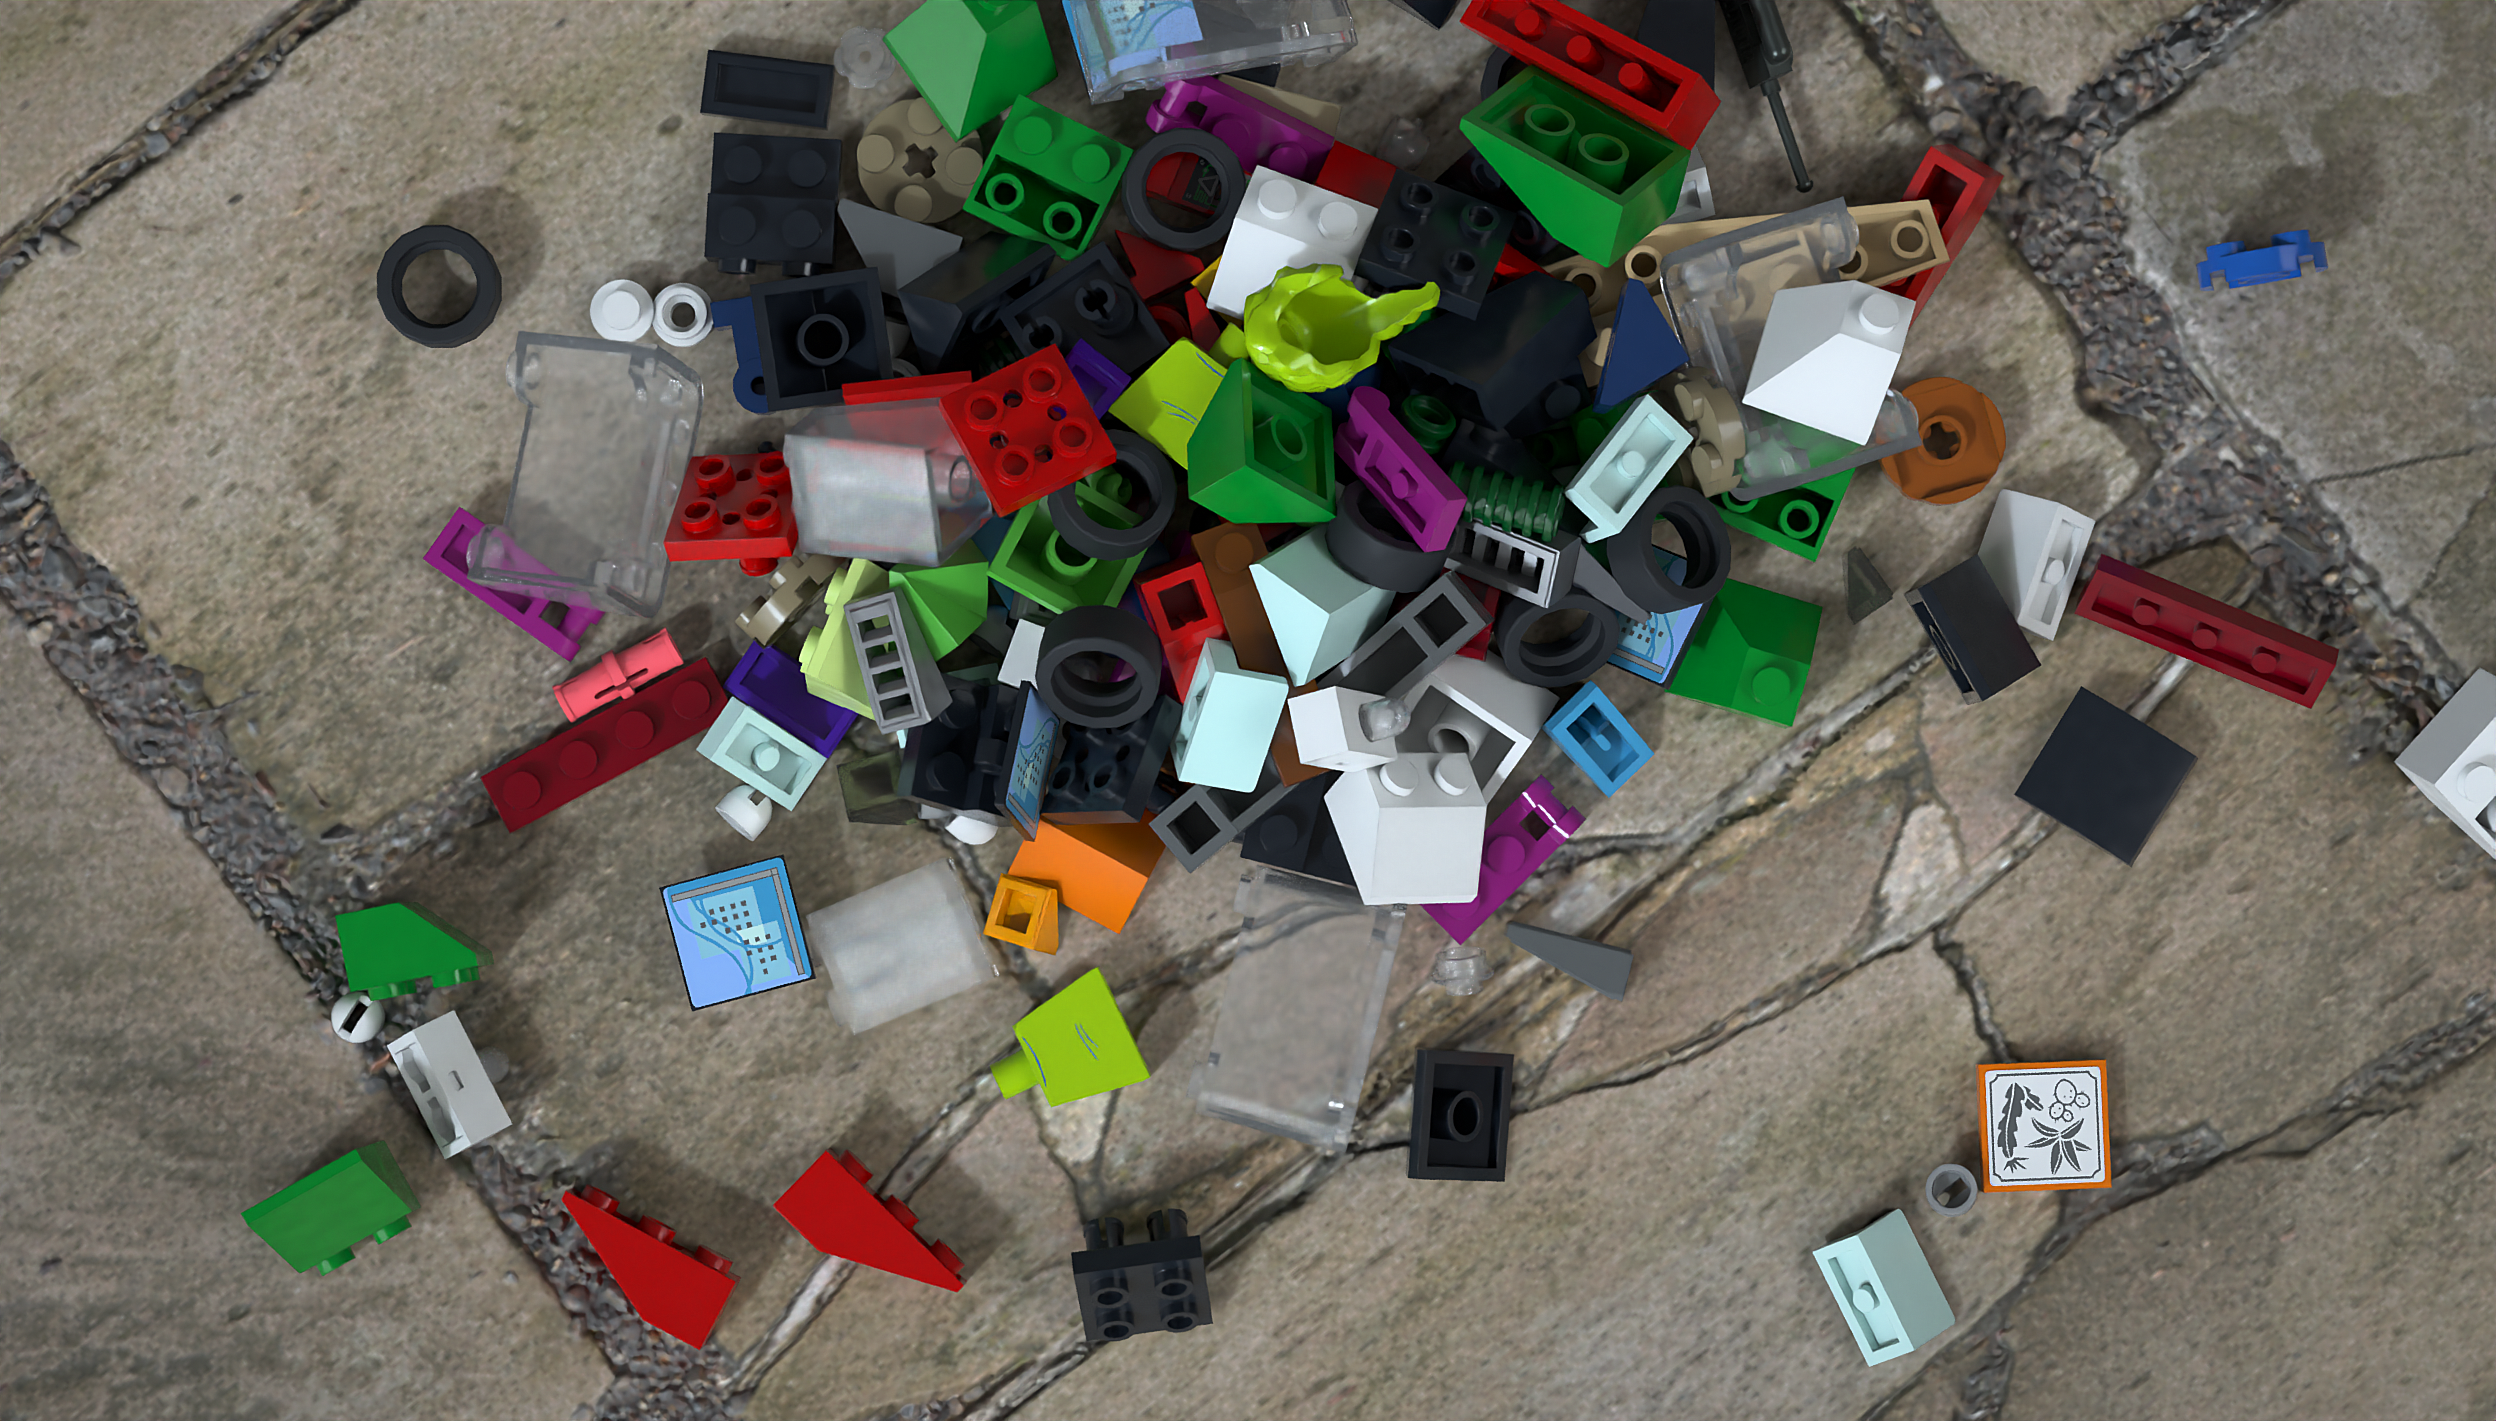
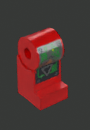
M1175 152L1164 156L1152 167L1146 182V196L1208 219L1214 214L1221 200V182L1217 171L1205 158L1192 152ZM1243 171L1247 190L1253 174Z

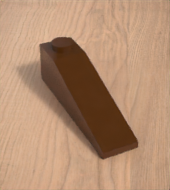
M1230 521L1191 536L1189 551L1202 562L1224 621L1229 641L1232 644L1238 668L1282 676L1287 680L1289 691L1268 749L1284 789L1334 770L1300 763L1287 699L1319 690L1315 679L1305 685L1294 687L1249 565L1268 554L1257 523H1233Z

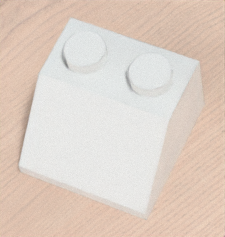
M1257 165L1234 219L1206 307L1244 321L1246 297L1269 285L1273 281L1277 270L1285 266L1300 269L1313 263L1340 265L1344 271L1341 277L1355 284L1358 277L1353 275L1356 264L1379 209Z
M1488 649L1485 662L1453 655L1408 693L1391 718L1390 722L1397 753H1466L1487 806L1530 746L1560 698L1546 688L1521 682L1507 669L1505 661Z
M1397 753L1398 760L1355 772L1344 771L1325 794L1324 799L1364 905L1472 902L1478 892L1487 806L1466 753Z

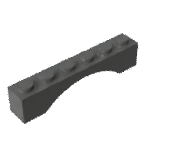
M1452 570L1428 587L1354 653L1317 683L1318 690L1337 686L1384 696L1387 708L1389 709L1495 619L1456 572ZM1268 750L1256 787L1252 792L1195 784L1153 819L1149 825L1186 870L1192 873L1203 866L1300 783L1284 789Z

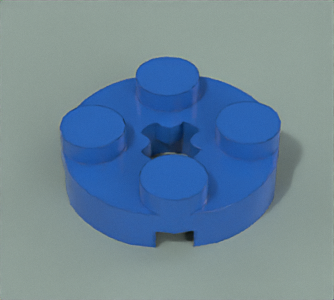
M2297 230L2270 236L2272 247L2247 251L2244 241L2227 242L2206 247L2207 260L2196 264L2200 290L2213 291L2212 278L2225 277L2226 282L2229 283V289L2301 277L2300 264L2313 260L2316 273L2327 270L2328 262L2324 242H2311L2309 230Z

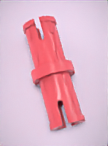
M664 627L659 632L617 654L613 650L601 655L602 662L561 684L552 686L565 715L573 723L583 715L619 696L625 700L635 695L636 691L634 688L685 662L671 634Z

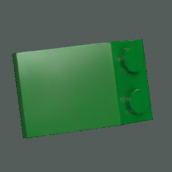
M1532 64L1464 115L1459 129L1554 239L1576 250L1584 258L1595 261L1606 268L1610 267L1675 213L1691 151Z
M383 1140L354 1149L245 1210L241 1215L246 1224L298 1273H303L316 1266L321 1276H324L355 1259L356 1257L350 1247L363 1239L373 1235L377 1244L380 1245L412 1227L406 1215L421 1208Z

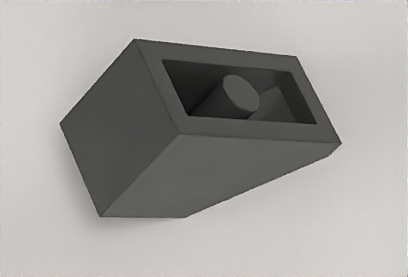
M841 198L837 209L866 267H878L882 297L892 300L889 311L905 317L906 315L897 290L966 246L965 240L961 236Z

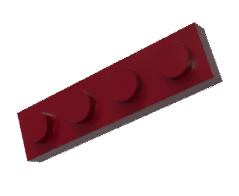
M2102 553L2078 597L2074 614L2310 709L2334 670L2339 649Z
M704 657L481 776L480 779L510 834H513L710 729L730 699L709 659Z

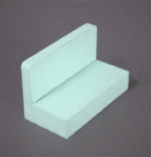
M1648 394L1637 398L1563 491L1566 497L1590 519L1579 533L1588 543L1620 533L1694 439Z
M1206 637L1170 748L1179 781L1252 792L1256 787L1289 691V686L1285 677L1239 669L1230 641Z
M1900 1209L1889 1212L1865 1228L1827 1242L1813 1251L1869 1367L1914 1351L1955 1324V1317Z

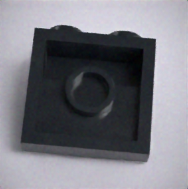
M714 132L711 191L708 193L704 257L709 262H718L719 273L756 275L757 265L782 266V276L800 278L820 275V268H836L839 217L837 209L840 199L842 140Z
M940 672L953 702L930 722L908 728L896 797L997 827H1011L1012 824L995 806L1001 776L983 773L980 771L981 765L974 764L973 762L979 738H992L1008 742L1019 690L1001 684L983 686Z
M1334 769L1301 782L1231 841L1243 845L1240 857L1357 887L1324 799L1325 794L1344 771Z

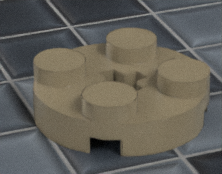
M923 97L902 100L882 110L865 129L863 138L857 148L859 179L867 197L878 210L927 226L940 225L964 212L962 208L984 165L983 146L977 131L955 143ZM915 146L921 151L933 148L938 153V156L932 161L936 172L927 179L919 172L909 176L903 169L910 162L907 152Z
M1694 366L1670 373L1661 381L1659 390L1648 395L1694 438L1664 477L1669 486L1681 485L1695 489L1707 498L1730 491L1740 483L1742 474L1732 476L1734 460L1745 457L1746 444L1741 419L1731 395L1725 386L1713 389L1709 382L1703 378L1713 373L1705 367Z
M823 532L803 551L799 558L794 555L773 575L769 581L773 588L765 598L762 595L757 597L739 615L735 623L762 649H767L796 623L794 621L796 617L808 606L811 608L825 594L837 568L846 569L851 558Z

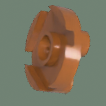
M1932 377L1908 386L1885 408L1876 433V453L1884 475L1891 484L1899 489L1904 497L1933 506L1952 505L1975 496L1990 482V479L1996 474L1999 463L2004 455L2006 433L1997 407L1985 394L1979 393L1974 387L1951 377ZM1941 424L1945 433L1955 431L1958 443L1949 448L1950 458L1941 460L1935 451L1927 452L1925 450L1923 440L1931 436L1930 425Z

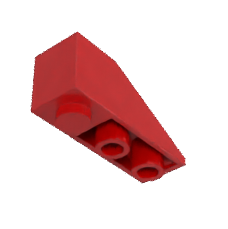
M1191 553L1135 574L1132 577V582L1147 622L1159 637L1163 654L1162 662L1176 700L1182 706L1184 705L1206 637L1229 641L1224 621L1202 562Z
M832 1148L827 1149L772 1205L820 1252L954 1292H958L967 1282L958 1273L965 1266V1263L939 1238L932 1245L924 1240L913 1229L920 1221L919 1218L894 1194H891L884 1200L867 1184L874 1174L848 1149L840 1156Z
M586 1184L583 1192L575 1188L566 1190L561 1199L642 1320L698 1350L702 1349L710 1338L741 1279L740 1276L729 1271L733 1261L702 1244H699L696 1252L673 1241L677 1231L651 1216L643 1214L638 1223L616 1211L620 1201L597 1187Z

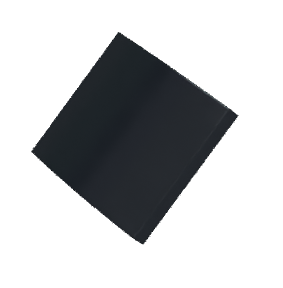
M2081 686L2014 795L2020 801L2069 828L2078 837L2132 867L2198 758L2158 731Z

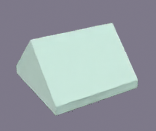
M1330 521L1317 524L1249 565L1294 687L1305 685L1343 661L1379 631L1385 623L1396 594L1395 591L1380 589L1359 580L1338 564L1329 553L1324 537Z

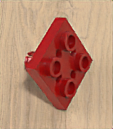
M1052 344L939 399L941 414L1000 518L1116 462L1117 452L1056 344ZM1009 394H1016L1020 397L1019 399H1009L1007 405L1003 401L1004 397ZM1053 408L1063 409L1066 413L1065 418L1062 419L1061 414ZM998 435H1001L1002 443L1000 441H994L992 447V445L990 444V439L992 437H998ZM1048 451L1053 456L1050 461H1048V456L1046 455Z
M774 451L755 454L691 456L663 541L669 561L739 559L742 572L748 576L757 577L766 575L777 568L780 557H792L819 471L813 451Z

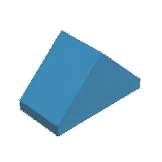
M1591 680L1576 691L1541 727L1608 798L1654 755L1649 746Z

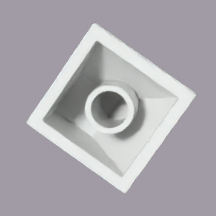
M1856 280L1776 290L1742 403L1865 446L1901 356L1916 301Z

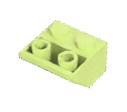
M855 555L849 571L838 567L831 580L824 599V603L827 604L825 613L829 615L824 629L816 626L811 628L799 657V662L802 663L800 672L805 673L808 693L875 720L843 605L849 600L889 589V572L869 560ZM888 614L872 619L876 629L889 625ZM884 643L886 652H888V643Z

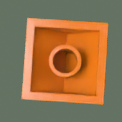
M1146 807L1140 822L1056 825L1040 815L1035 842L1023 841L1007 874L1056 889L1058 902L1120 934L1167 846L1149 825L1158 815L1153 814Z

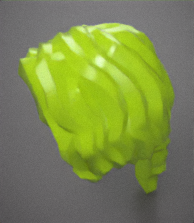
M1313 263L1300 269L1285 266L1277 270L1273 281L1269 285L1246 297L1244 308V343L1248 355L1255 366L1272 380L1282 382L1288 390L1309 393L1324 392L1327 388L1333 389L1348 383L1358 372L1376 363L1382 340L1397 336L1402 331L1404 325L1415 323L1422 311L1437 306L1440 297L1438 285L1435 282H1427L1425 287L1418 290H1401L1397 293L1381 295L1375 299L1358 291L1352 281L1342 278L1341 276H1343L1344 271L1340 265Z

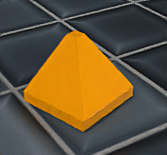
M1001 873L983 934L1029 949L1056 955L1059 945L1057 890Z

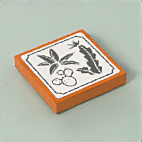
M2105 1059L1976 1064L1981 1192L2112 1188Z

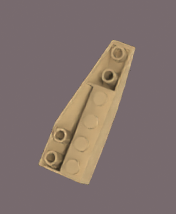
M1929 199L1666 224L1654 229L1608 268L1595 261L1586 259L1580 254L1542 268L1556 279L1561 281L1567 280L1583 289L1589 300V310L1597 338L1578 355L1590 392L1598 388L1621 287L1629 278L1640 280L1644 283L1688 357L1763 331L1776 290L1856 280L1879 288L1950 261L1931 204Z

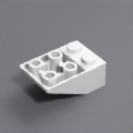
M2479 668L2394 762L2432 803L2496 860V676Z

